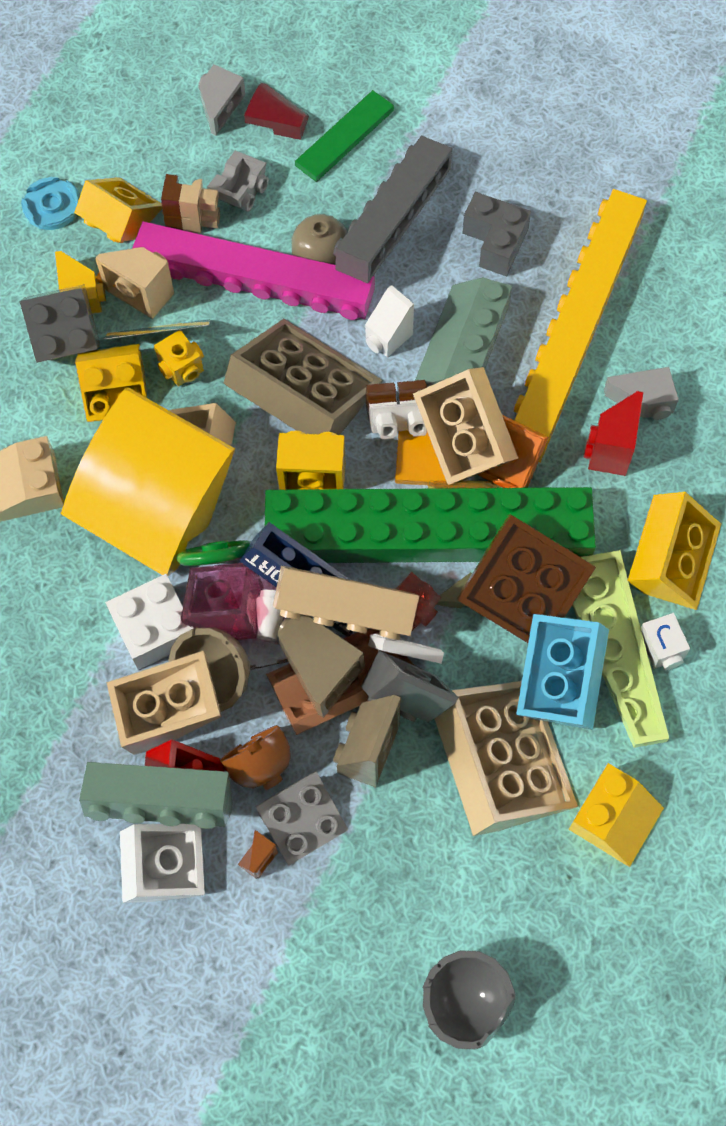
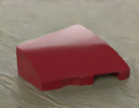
M260 83L244 115L245 123L271 128L274 135L298 140L302 139L309 119V115L265 83Z

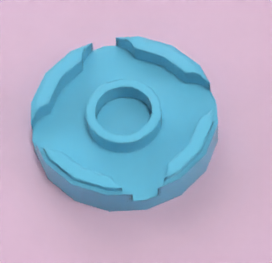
M58 177L39 179L26 190L27 194L22 198L21 204L24 216L30 224L39 229L55 230L63 228L77 217V214L74 212L80 197L79 192L67 180L65 182L59 180Z

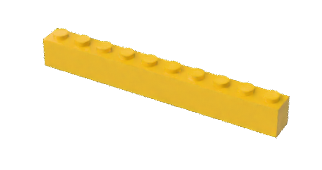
M613 189L609 199L602 200L597 216L601 217L599 223L593 222L587 238L591 242L588 247L583 245L577 263L581 264L578 271L572 270L567 287L571 289L568 295L562 294L557 307V312H560L557 320L552 318L547 329L546 336L550 337L547 345L541 343L535 359L539 364L536 370L530 369L524 386L528 387L525 396L520 394L516 401L513 412L517 413L514 421L549 437L539 463H541L637 232L646 207V199Z

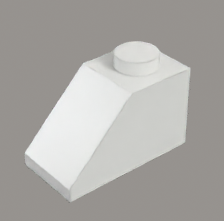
M392 285L387 288L365 324L367 345L373 352H382L387 358L413 335L414 303Z

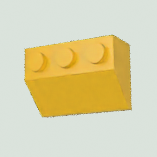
M687 492L654 495L628 581L643 594L697 610L721 523Z

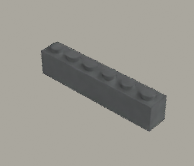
M422 135L414 145L408 147L402 162L395 164L391 176L386 182L383 181L380 184L374 199L367 201L358 220L354 219L346 236L337 241L333 251V255L336 256L335 270L367 284L448 174L451 169L452 147Z

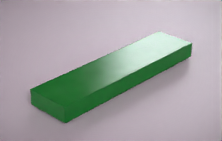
M372 90L295 160V167L317 182L394 111V105Z

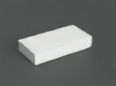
M378 634L370 635L368 644L369 647L381 651L442 664L444 652L441 649L405 640L390 639Z

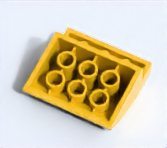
M127 387L121 392L106 414L86 449L69 487L61 515L159 574H167L169 576L181 565L177 561V555L181 551L186 550L190 540L205 531L209 526L235 448Z

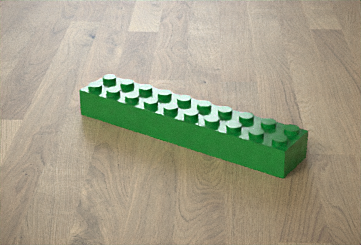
M592 487L265 490V525L270 522L326 563L480 562L509 514L579 557L593 555L596 548Z

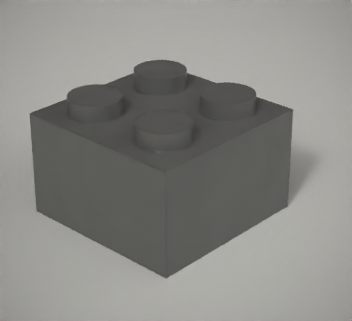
M85 284L24 297L20 301L36 363L96 350L100 346Z

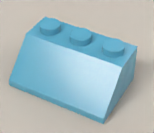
M533 614L516 715L593 730L609 629L599 622Z

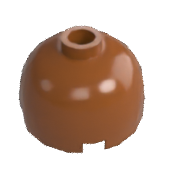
M278 725L250 737L251 740L244 745H237L220 759L224 770L229 773V777L233 782L246 788H256L263 785L264 789L268 790L283 780L280 774L288 767L291 753L288 740Z

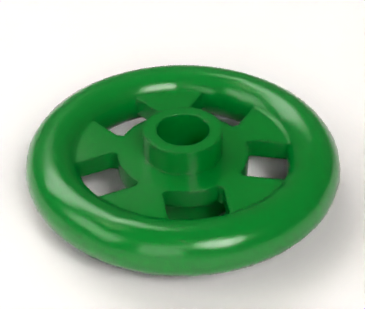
M238 540L206 543L181 551L177 555V561L183 566H198L240 559L251 541Z

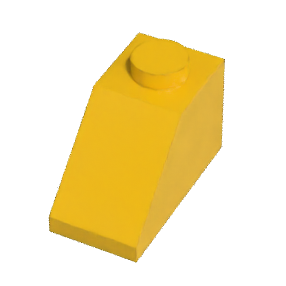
M56 251L55 258L59 290L85 284L92 314L102 312L101 302L106 301L104 284L97 282L94 271L64 252Z

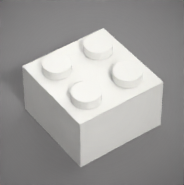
M167 574L105 602L138 670L169 656L171 647L178 637L194 629Z

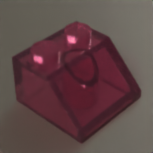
M242 563L190 568L181 614L182 623L192 628H219L237 640L256 639L258 632L256 598L260 597V591L264 590L260 576Z

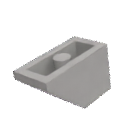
M213 64L208 73L202 75L198 88L212 134L217 135L246 94L243 77Z
M669 367L607 377L604 388L605 396L616 403H619L636 391L644 392L640 413L642 418L665 419L671 413H674L679 400Z

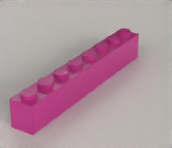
M142 222L132 249L144 247L152 253L158 252L163 255L168 261L170 275L173 279L180 280L185 277L193 279L203 286H211L212 284L224 286L226 290L233 293L245 291L253 293L259 299L276 298L289 306L302 304L310 306L319 313H326L328 311L340 313L344 318L350 320L357 318L366 319L375 290V274L367 284L335 270L336 265L148 222Z

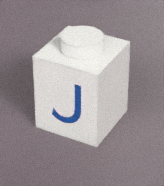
M674 613L642 624L641 632L647 655L654 669L664 666L665 670H670L684 663L683 659L688 654L690 647Z

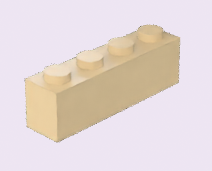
M281 566L273 606L275 609L280 610V616L300 620L301 614L313 616V622L317 624L333 626L334 621L348 623L346 629L367 633V628L381 630L380 636L400 640L401 634L411 636L419 595Z

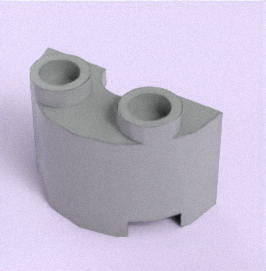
M235 150L225 163L222 175L216 174L207 186V189L218 190V200L249 212L254 205L257 192L264 193L267 188L269 178L265 176L266 162Z

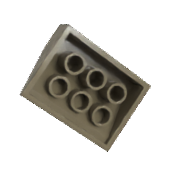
M283 318L231 354L223 384L296 431H302L305 434L333 432L341 435L366 403V385L381 384L383 380Z

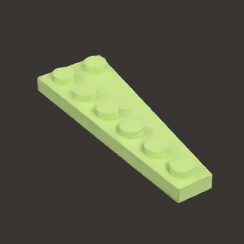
M621 551L581 557L596 568L572 607L578 620L599 622L609 629L602 676L634 748L667 742L669 735Z

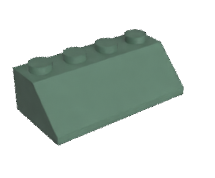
M484 277L452 285L415 381L425 380L426 387H429L468 369L481 367L485 369L510 304L512 286Z
M87 762L79 798L84 817H89L96 821H105L109 818L124 819L134 824L152 821L160 822L166 826L192 824L203 829H211L215 826L225 827L232 813L233 805L228 772Z

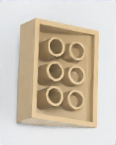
M522 681L452 690L459 697L457 702L434 718L473 836L501 831L578 807L549 723L516 715Z

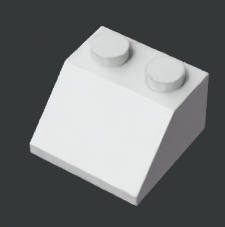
M133 824L120 831L123 903L165 901L205 895L200 827L192 824H179L177 826Z

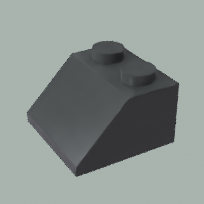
M380 650L361 685L369 696L368 701L391 695L401 697L400 716L413 722L419 718L429 723L453 706L459 698L437 675Z

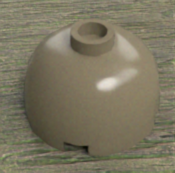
M326 214L309 216L295 228L291 240L292 255L336 265V256L333 255L334 247L340 238L343 239L348 232L344 224L333 216Z

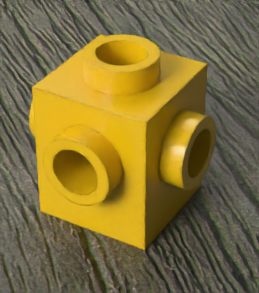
M180 329L154 345L159 361L157 364L159 370L167 380L172 378L178 387L186 382L194 381L204 371L201 360L204 354L195 341L190 343Z

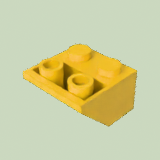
M140 344L92 350L77 354L75 364L87 422L103 420L118 396L127 387L147 398Z

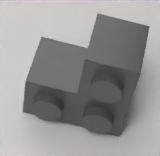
M476 191L474 192L464 213L462 234L484 241L480 252L479 267L506 277L508 276L528 232L531 216L530 210Z

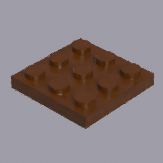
M509 514L456 599L529 643L533 614L564 618L596 567Z

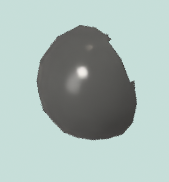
M460 950L443 957L429 971L422 987L423 1009L429 1024L428 1027L441 1041L457 1049L476 1050L485 1046L504 1024L516 1000V994L507 971L496 959L480 951Z

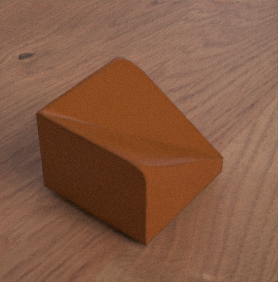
M255 830L253 845L238 865L255 879H259L278 854L276 845Z

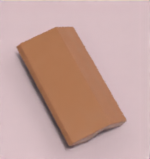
M367 628V633L356 632L349 637L343 638L363 652L365 668L324 718L316 712L290 663L266 674L296 735L368 701L369 696L361 685L379 652L378 649L369 647L368 644L370 635H380L381 630ZM382 651L414 665L407 656Z

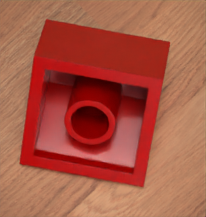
M636 391L602 412L597 426L591 425L584 451V458L589 459V470L626 476L635 451L644 392Z

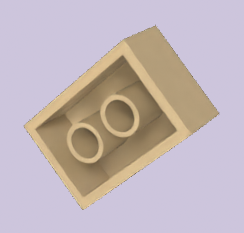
M484 367L468 369L413 394L448 485L466 480L518 459Z

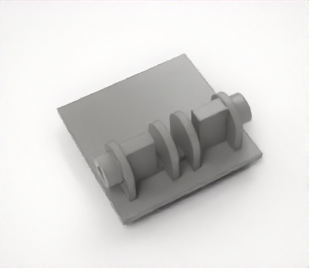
M317 771L255 806L288 866L348 831Z

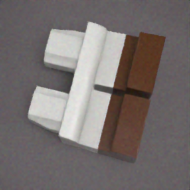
M426 381L397 382V401L394 382L366 385V411L372 433H379L381 439L394 438L397 435V431L409 430L413 436H425L427 429L413 394L427 388Z

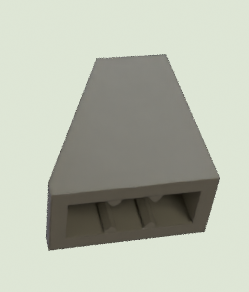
M301 614L300 620L286 618L280 625L277 634L281 649L316 712L324 718L365 668L363 652L323 625L314 623V619L308 615Z

